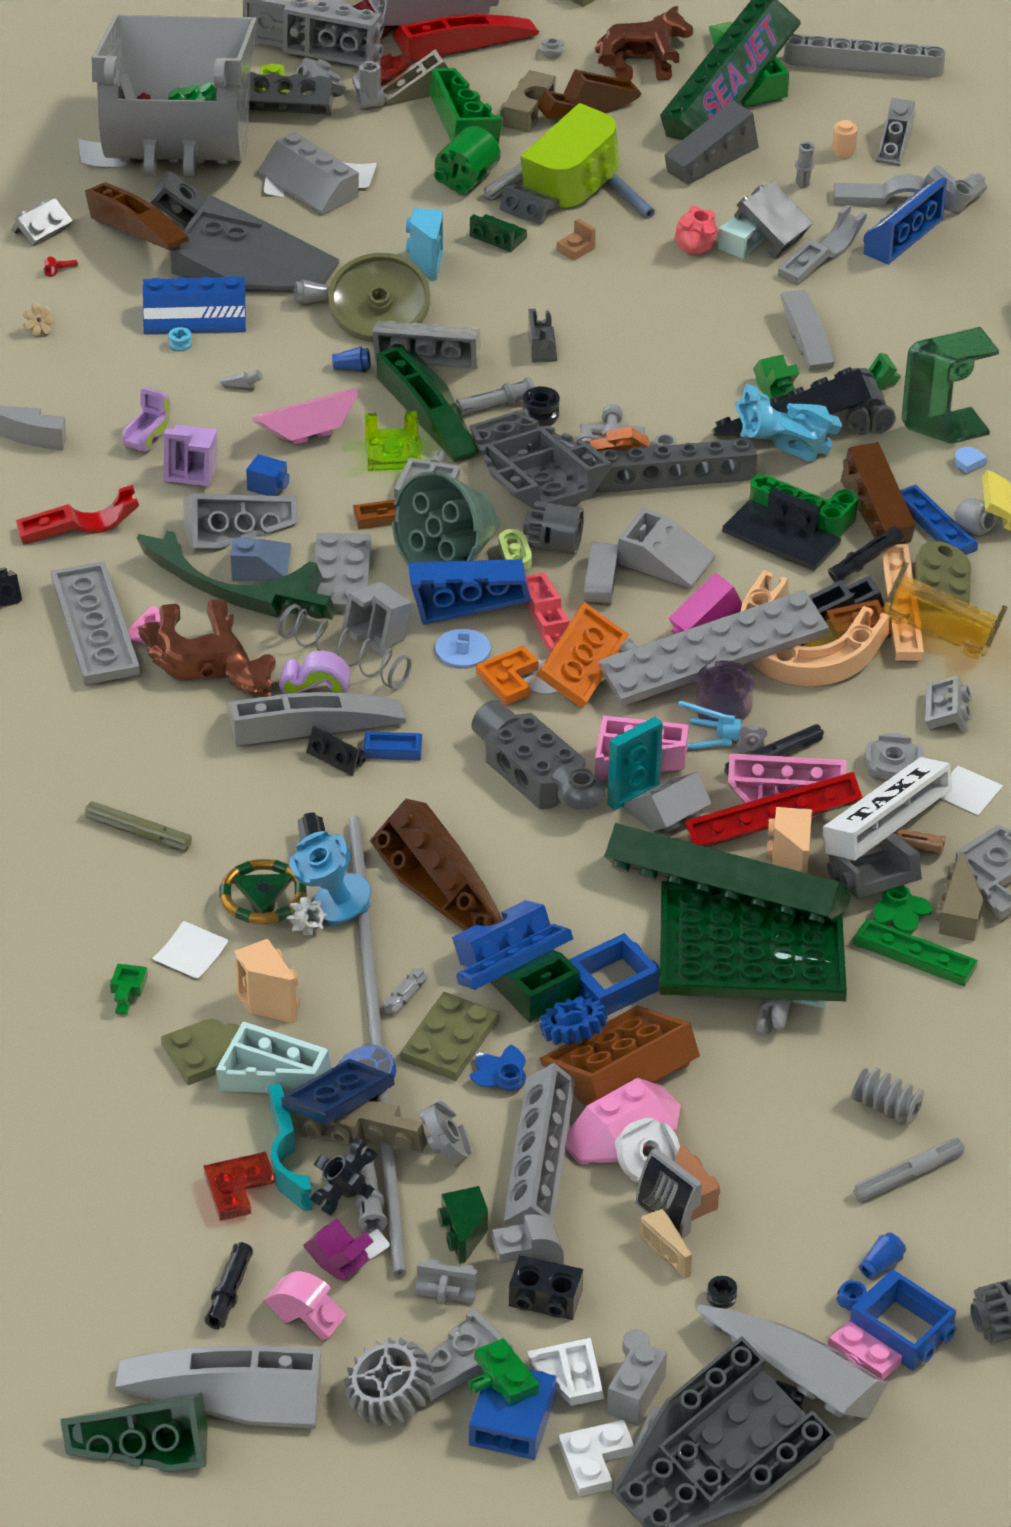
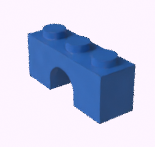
M524 900L502 911V922L491 926L475 925L453 936L452 939L460 965L470 967L550 926L545 905Z

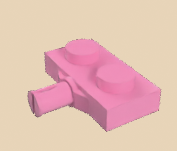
M850 1320L829 1337L828 1345L836 1349L881 1380H884L901 1365L902 1355Z

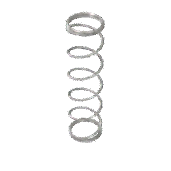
M297 604L289 606L280 618L278 625L279 635L283 638H289L295 633L296 641L300 646L307 647L316 643V648L320 651L318 640L327 629L328 619L326 618L320 623L315 641L310 644H302L297 638V630L304 623L307 610L302 609ZM297 608L298 616L295 625L288 634L284 635L283 624L292 609ZM326 621L325 627L319 636L320 629L323 623ZM349 628L342 632L337 650L333 652L337 653L339 657V650L344 646L349 637ZM347 631V635H346V637H345V640L343 641V643H342L341 646H340L342 637H343V635L345 634V632ZM370 638L366 639L361 647L359 659L352 664H348V666H353L359 662L360 671L364 676L371 677L380 672L385 686L395 690L400 688L406 682L411 671L410 657L402 655L394 661L388 673L387 684L383 679L382 670L391 659L392 648L385 652L380 670L374 674H366L361 668V659L366 655L371 645ZM368 642V646L362 655L364 646ZM390 651V655L384 664L385 658L388 652ZM403 659H406L407 666L403 677L396 684H392L396 667Z

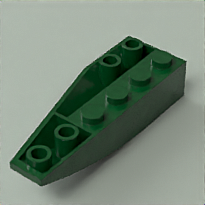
M401 346L376 353L377 379L454 462L478 454L477 447L448 386L422 358Z

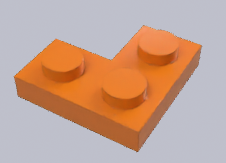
M633 427L606 431V438L590 440V446L597 451L649 447L648 437Z
M522 645L477 664L476 674L505 705H508L530 695V686L521 676L538 670L539 661Z

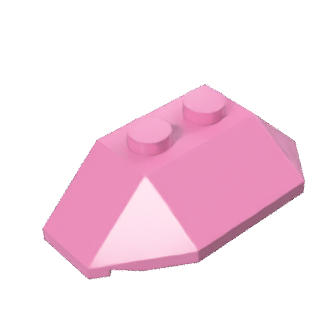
M355 389L343 390L252 416V420L283 440L293 441V444L309 441L308 436L317 434V437L333 434L332 429L341 427L358 396V392Z
M729 754L728 784L741 800L747 803L846 774L847 760Z
M636 1078L586 1106L567 1133L565 1150L580 1165L589 1164L590 1162H618L615 1140L621 1135L623 1129L628 1124L636 1120L652 1118L660 1123L667 1124L676 1133L681 1104L663 1086ZM644 1144L643 1151L651 1148L652 1145L647 1146L646 1144Z

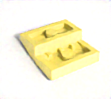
M987 470L982 476L985 511L1002 517L1003 528L1011 531V483L1000 475Z

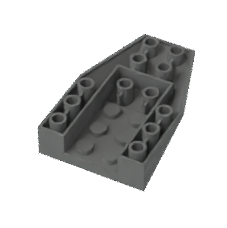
M209 195L183 230L188 236L189 241L180 244L178 249L170 250L171 272L173 274L187 278L245 277V289L294 290L295 282H301L302 279L325 285L339 264L338 258L212 195Z
M743 1336L665 1400L614 1485L611 1493L642 1527H701L756 1505L833 1449L836 1434L813 1410L806 1415L764 1371L765 1359Z

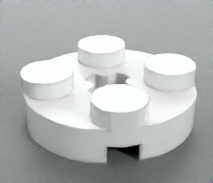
M644 1118L628 1124L623 1129L621 1135L615 1140L618 1162L626 1175L635 1183H639L643 1167L648 1158L643 1154L644 1144L647 1146L652 1145L653 1148L656 1147L674 1162L680 1148L678 1138L672 1128L652 1118Z

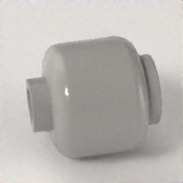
M967 498L955 511L956 523L970 534L982 536L990 531L996 523V515L985 511V502L979 499Z

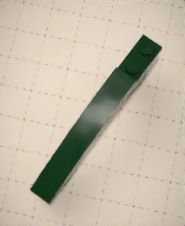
M167 530L164 539L142 534L137 536L143 553L159 566L191 586L219 599H224L235 606L278 618L281 609L286 610L293 604L306 609L307 615L315 619L327 618L332 620L336 612L330 596L316 593L323 577L315 562L309 561L289 575L270 582L235 585L214 580L196 570L185 559L181 544L177 542L175 532ZM294 608L289 613H297L298 609Z

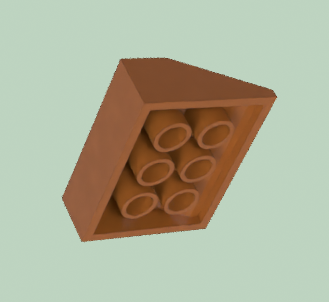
M637 1005L607 1021V1026L601 1027V1033H594L592 1039H582L579 1044L574 1041L569 1045H563L539 1059L544 1067L555 1063L574 1078L575 1087L573 1095L584 1105H589L636 1078L652 1083L660 1082L670 1072L687 1067L690 1061L698 1058L700 1054L690 1022Z

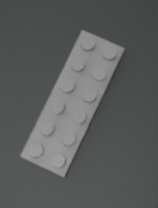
M105 561L52 570L51 580L84 685L140 675L139 664Z

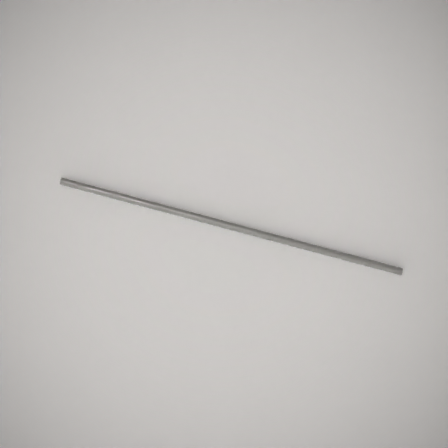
M351 816L348 822L353 872L366 879L360 818L358 816ZM368 909L365 913L358 915L370 1044L383 1048L370 911ZM388 1089L376 1096V1102L389 1104ZM380 1142L393 1275L397 1278H402L406 1275V1263L394 1146Z

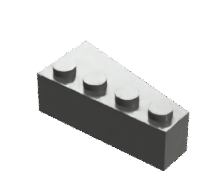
M735 101L730 102L664 154L667 172L688 185L759 148L753 112Z

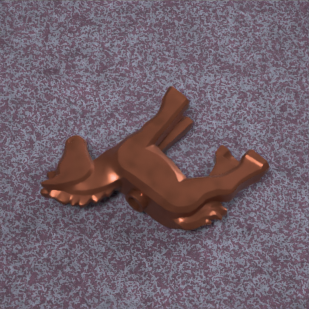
M674 6L667 12L653 17V20L648 22L614 24L596 42V53H600L598 64H603L604 67L609 66L614 71L616 78L631 81L633 78L632 66L627 65L623 60L626 57L653 58L657 80H668L672 77V65L666 62V60L680 63L679 53L670 46L672 37H691L693 35V26L687 23L684 17L678 13V6Z
M224 599L210 600L208 602L207 613L213 629L211 634L186 639L175 631V626L180 621V606L177 603L161 606L159 611L161 627L159 622H148L138 627V634L147 645L148 655L153 659L152 662L174 679L183 681L203 678H229L230 684L235 685L237 690H242L244 693L248 692L258 697L271 696L270 691L274 684L271 681V674L276 667V659L270 654H264L256 660H249L240 641L231 632L234 614L228 615V606Z

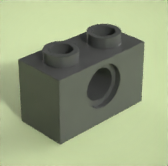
M169 171L155 186L150 203L186 227L208 197Z

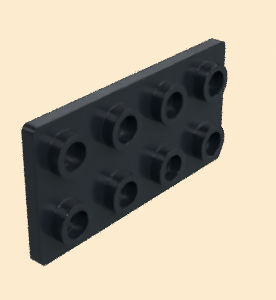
M773 488L768 493V507L748 500L722 526V532L811 570H816L841 544V537L819 529L821 507L776 488Z

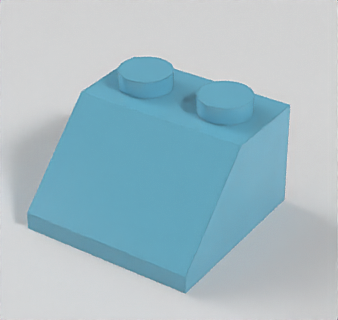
M413 208L411 218L407 217L406 233H410V238H407L406 253H410V261L416 264L431 280H437L443 255V210Z

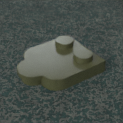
M206 1019L161 1036V1045L187 1085H191L217 1075L216 1069L240 1025H224L218 1020Z

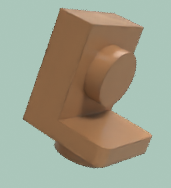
M581 219L575 220L574 232L557 242V251L574 261L595 249V228Z

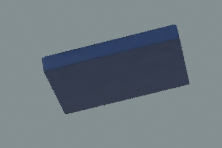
M348 1059L281 1098L282 1107L327 1125L394 1086V1075Z

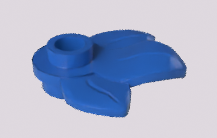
M509 1045L503 1051L501 1057L478 1052L476 1055L478 1071L470 1074V1079L481 1087H499L505 1091L518 1090L526 1082V1074L523 1070L526 1064L525 1056L514 1045Z

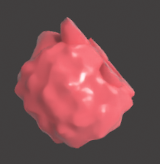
M691 206L690 210L681 216L677 222L674 239L677 241L678 246L688 254L700 255L711 250L718 232L714 218L715 213L711 210L700 209L698 206Z

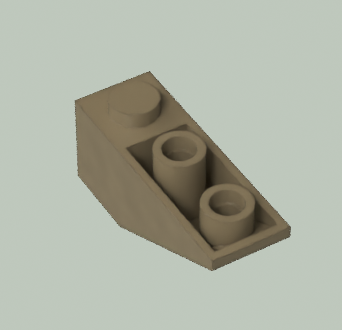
M959 852L957 862H951L948 880H951V882H945L941 900L945 902L938 904L935 920L940 921L939 934L975 941L981 920L983 897L964 852Z

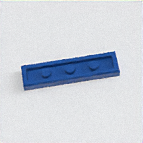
M916 484L900 490L912 518L935 541L951 544L965 555L977 551L978 543Z
M552 924L456 974L458 984L476 990L573 940L572 931L569 928Z

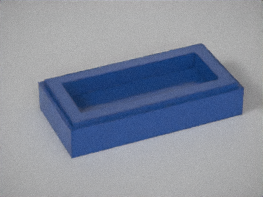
M365 732L363 751L367 759L421 760L422 734Z

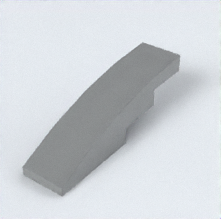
M806 290L781 293L780 297L792 338H796L800 355L804 354L808 371L832 368L835 361L820 318Z

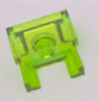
M417 411L404 412V428L379 430L377 413H364L368 471L403 470L409 457L421 459Z

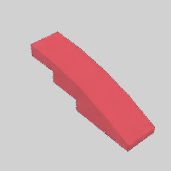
M543 572L527 575L531 601L526 602L539 635L550 654L570 621L562 609L561 597L546 573Z

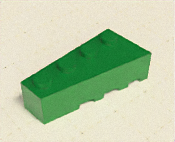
M433 68L429 95L450 140L452 141L463 129L469 126H478L492 134L499 144L503 119L499 115L492 113L493 108L488 103L484 104L480 100L481 95L469 88V82L456 68Z

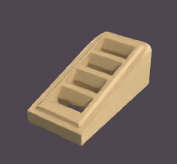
M660 1209L643 1215L640 1218V1237L683 1278L690 1277L692 1254L666 1211Z

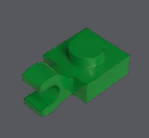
M117 963L110 983L111 993H115L114 1002H117L115 1014L127 1015L130 1009L131 996L141 997L148 977L147 967Z

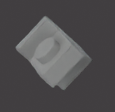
M529 1214L524 1215V1224L492 1229V1240L500 1263L518 1260L519 1255L564 1265V1252L555 1225L549 1218L542 1215Z

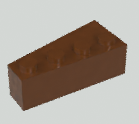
M879 442L848 448L846 459L843 460V472L840 481L845 489L852 490L858 495L857 509L871 530L872 536L876 538L892 526H896L901 531L904 539L898 544L911 542L916 525Z

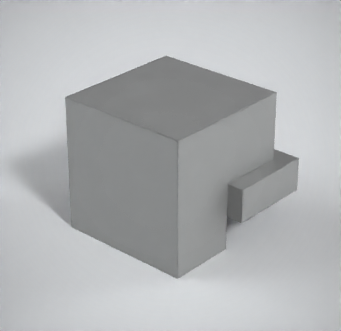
M383 582L351 591L348 594L342 631L349 628V636L356 641L365 638V641L370 638V648L384 656L385 652L392 648V644L404 641L411 602Z

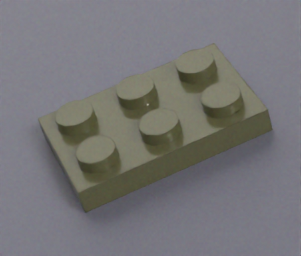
M443 991L401 1050V1061L457 1081L498 1022L499 1012Z

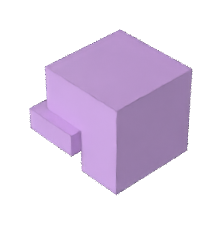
M175 425L174 429H166L164 432V481L209 486L217 468L218 429Z

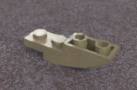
M367 1101L327 1125L297 1114L303 1134L312 1138L334 1141L340 1145L351 1146L356 1137L363 1141L364 1139H369L375 1143L381 1142L404 1150L410 1149L418 1152H423L427 1145L423 1123L401 1117L400 1109L397 1105Z

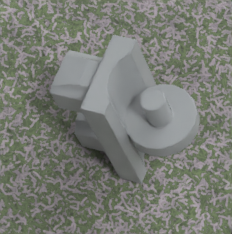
M429 1259L427 1262L419 1261L417 1265L415 1295L437 1298V1303L444 1305L446 1300L473 1304L476 1295L477 1270H474L472 1265L466 1264L455 1267L444 1265L440 1260Z

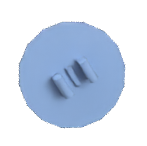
M454 629L438 638L435 644V651L440 661L450 667L472 668L488 659L491 646L486 636L478 631Z

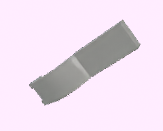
M913 174L896 175L888 179L884 184L834 183V205L884 206L887 200L895 194L902 192L916 193L921 188L927 186L924 178Z
M846 204L838 212L837 220L829 235L819 243L811 239L805 242L778 268V275L799 285L828 257H838L849 248L864 224L867 214L862 212L855 217L849 214L851 206Z

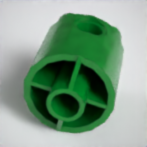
M469 126L463 129L436 156L434 166L436 170L434 172L435 179L460 195L466 194L498 164L501 153L498 142L492 134L478 126Z

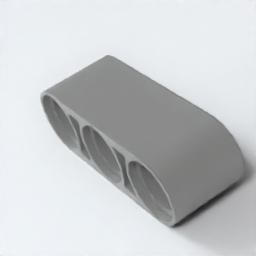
M591 543L584 587V602L612 604L618 567V544Z

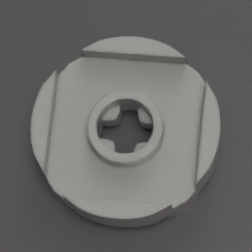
M897 733L882 734L879 736V740L873 743L871 740L866 745L864 758L865 765L869 769V775L876 780H889L915 760L923 757L921 746L918 744L917 748L916 745L911 743L912 739L910 737ZM891 755L897 756L895 759L890 758Z
M437 1101L422 1110L420 1118L430 1133L427 1140L432 1150L437 1154L442 1151L453 1165H456L472 1153L471 1140L464 1125L462 1124L457 1127L452 1120L456 1116L455 1112L444 1102Z

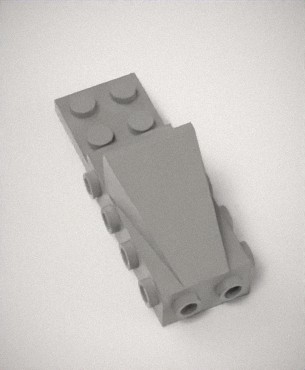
M243 0V17H257V43L283 47V52L355 66H360L365 61L376 62L382 56L383 45H380V37L383 34L384 25L381 23V14L373 13V11L367 9L357 10L343 0H316L315 2L308 0Z

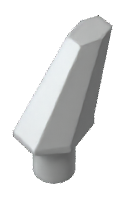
M259 370L250 374L244 371L221 378L219 382L226 388L254 389V383L263 379V376Z

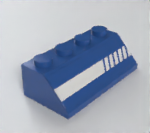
M938 179L921 188L914 195L908 197L903 204L896 207L888 216L881 219L872 229H869L863 238L864 254L889 265L943 220L947 179Z
M245 277L143 279L144 334H168L170 330L177 327L187 328L191 333L246 332Z

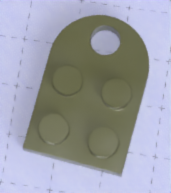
M941 541L926 542L921 546L916 556L914 594L966 609L970 602L971 564L968 557L951 544Z

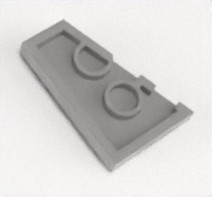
M474 1308L466 1314V1321L459 1328L455 1326L448 1333V1339L443 1345L434 1348L428 1354V1360L431 1361L435 1372L433 1375L436 1383L431 1386L433 1395L427 1397L430 1401L483 1372L474 1359L475 1349L502 1338L512 1348V1344Z

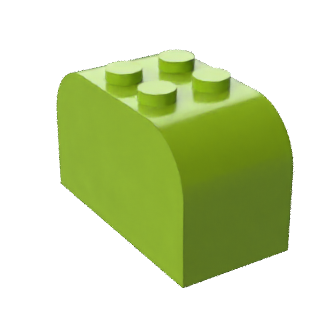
M581 103L576 105L520 156L524 186L559 199V208L574 207L583 203L608 179L612 178L620 167L615 120L610 115Z

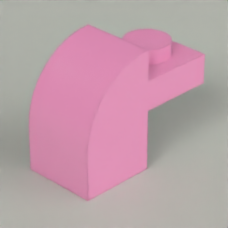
M302 1271L292 1272L282 1277L263 1300L286 1324L300 1317L322 1341L331 1336L346 1316L344 1311L326 1294L331 1287L320 1278Z

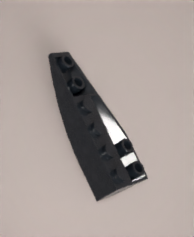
M851 367L837 372L834 375L835 378L828 381L827 377L812 382L813 384L810 385L811 388L804 391L802 386L788 392L790 397L780 401L779 397L770 399V405L776 411L786 414L788 412V403L826 406L829 414L833 415L869 400L871 395L860 369L853 371ZM729 416L715 422L717 427L711 431L713 435H740L743 424L740 417L731 421Z

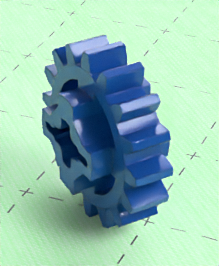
M579 996L573 1001L570 998L566 999V1003L557 1002L553 1009L547 1008L545 1010L546 1014L540 1016L541 1022H539L542 1035L545 1036L547 1042L553 1040L554 1045L563 1042L566 1046L574 1041L579 1044L582 1039H592L594 1033H601V1027L607 1026L606 1020L608 1017L605 1006L602 1005L600 1000L594 1002L593 997L585 1000L582 996Z

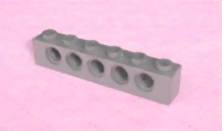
M555 1063L550 1064L526 1079L503 1223L508 1227L524 1224V1215L529 1214L545 1216L554 1223L575 1087V1079Z

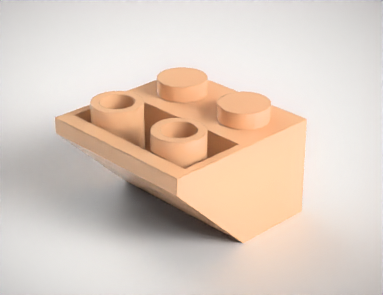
M265 939L235 950L236 992L248 1012L253 1015L289 1023L297 1021L296 1008L299 1007V1000L296 995L295 986L298 985V978L294 969H289L285 964L280 949H275L271 942Z

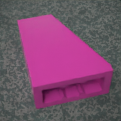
M715 572L669 617L673 626L672 633L676 634L740 612L742 601L734 586Z

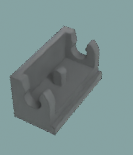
M536 308L528 309L531 362L557 361L554 326H551L552 318L548 310L545 313L546 318L540 321L537 320Z

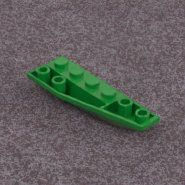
M732 22L709 26V33L714 46L731 26ZM777 57L772 60L741 100L744 106H754L758 103L776 101L788 97L789 72Z

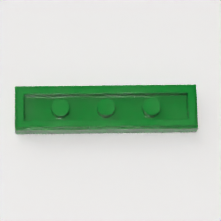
M867 918L854 936L853 945L964 987L977 968V959Z

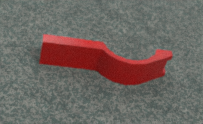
M133 485L120 488L116 499L104 510L94 513L81 512L67 504L16 520L23 545L73 529L94 534L106 532L116 527L139 507L137 498H132V495L135 494Z

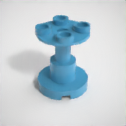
M320 831L302 839L296 846L298 851L295 853L294 858L291 854L290 868L300 883L307 886L320 887L316 892L314 901L321 902L320 908L327 915L323 920L330 926H337L342 922L353 919L360 913L368 911L371 906L369 900L371 888L364 877L345 873L351 859V852L344 838L339 834L334 836L329 835L327 831Z

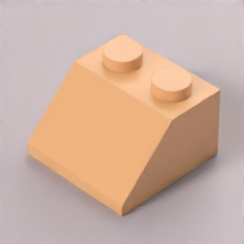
M776 807L775 819H769L768 836L774 837V841L768 840L766 858H772L773 865L807 873L812 810Z

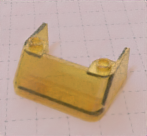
M904 561L883 607V612L889 615V621L895 624L906 623L962 648L963 653L969 657L978 659L979 656H986L1008 607L1002 605L997 616L905 576L909 563Z

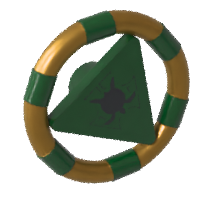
M256 859L235 866L225 875L219 886V899L225 910L236 919L254 924H270L286 919L287 916L293 915L295 912L290 904H300V898L307 896V885L300 883L296 879L290 864L272 859ZM257 870H272L279 873L246 875ZM293 881L295 886L293 900L288 905L274 911L276 907L275 902ZM233 883L252 904L254 912L239 907L231 899V886Z

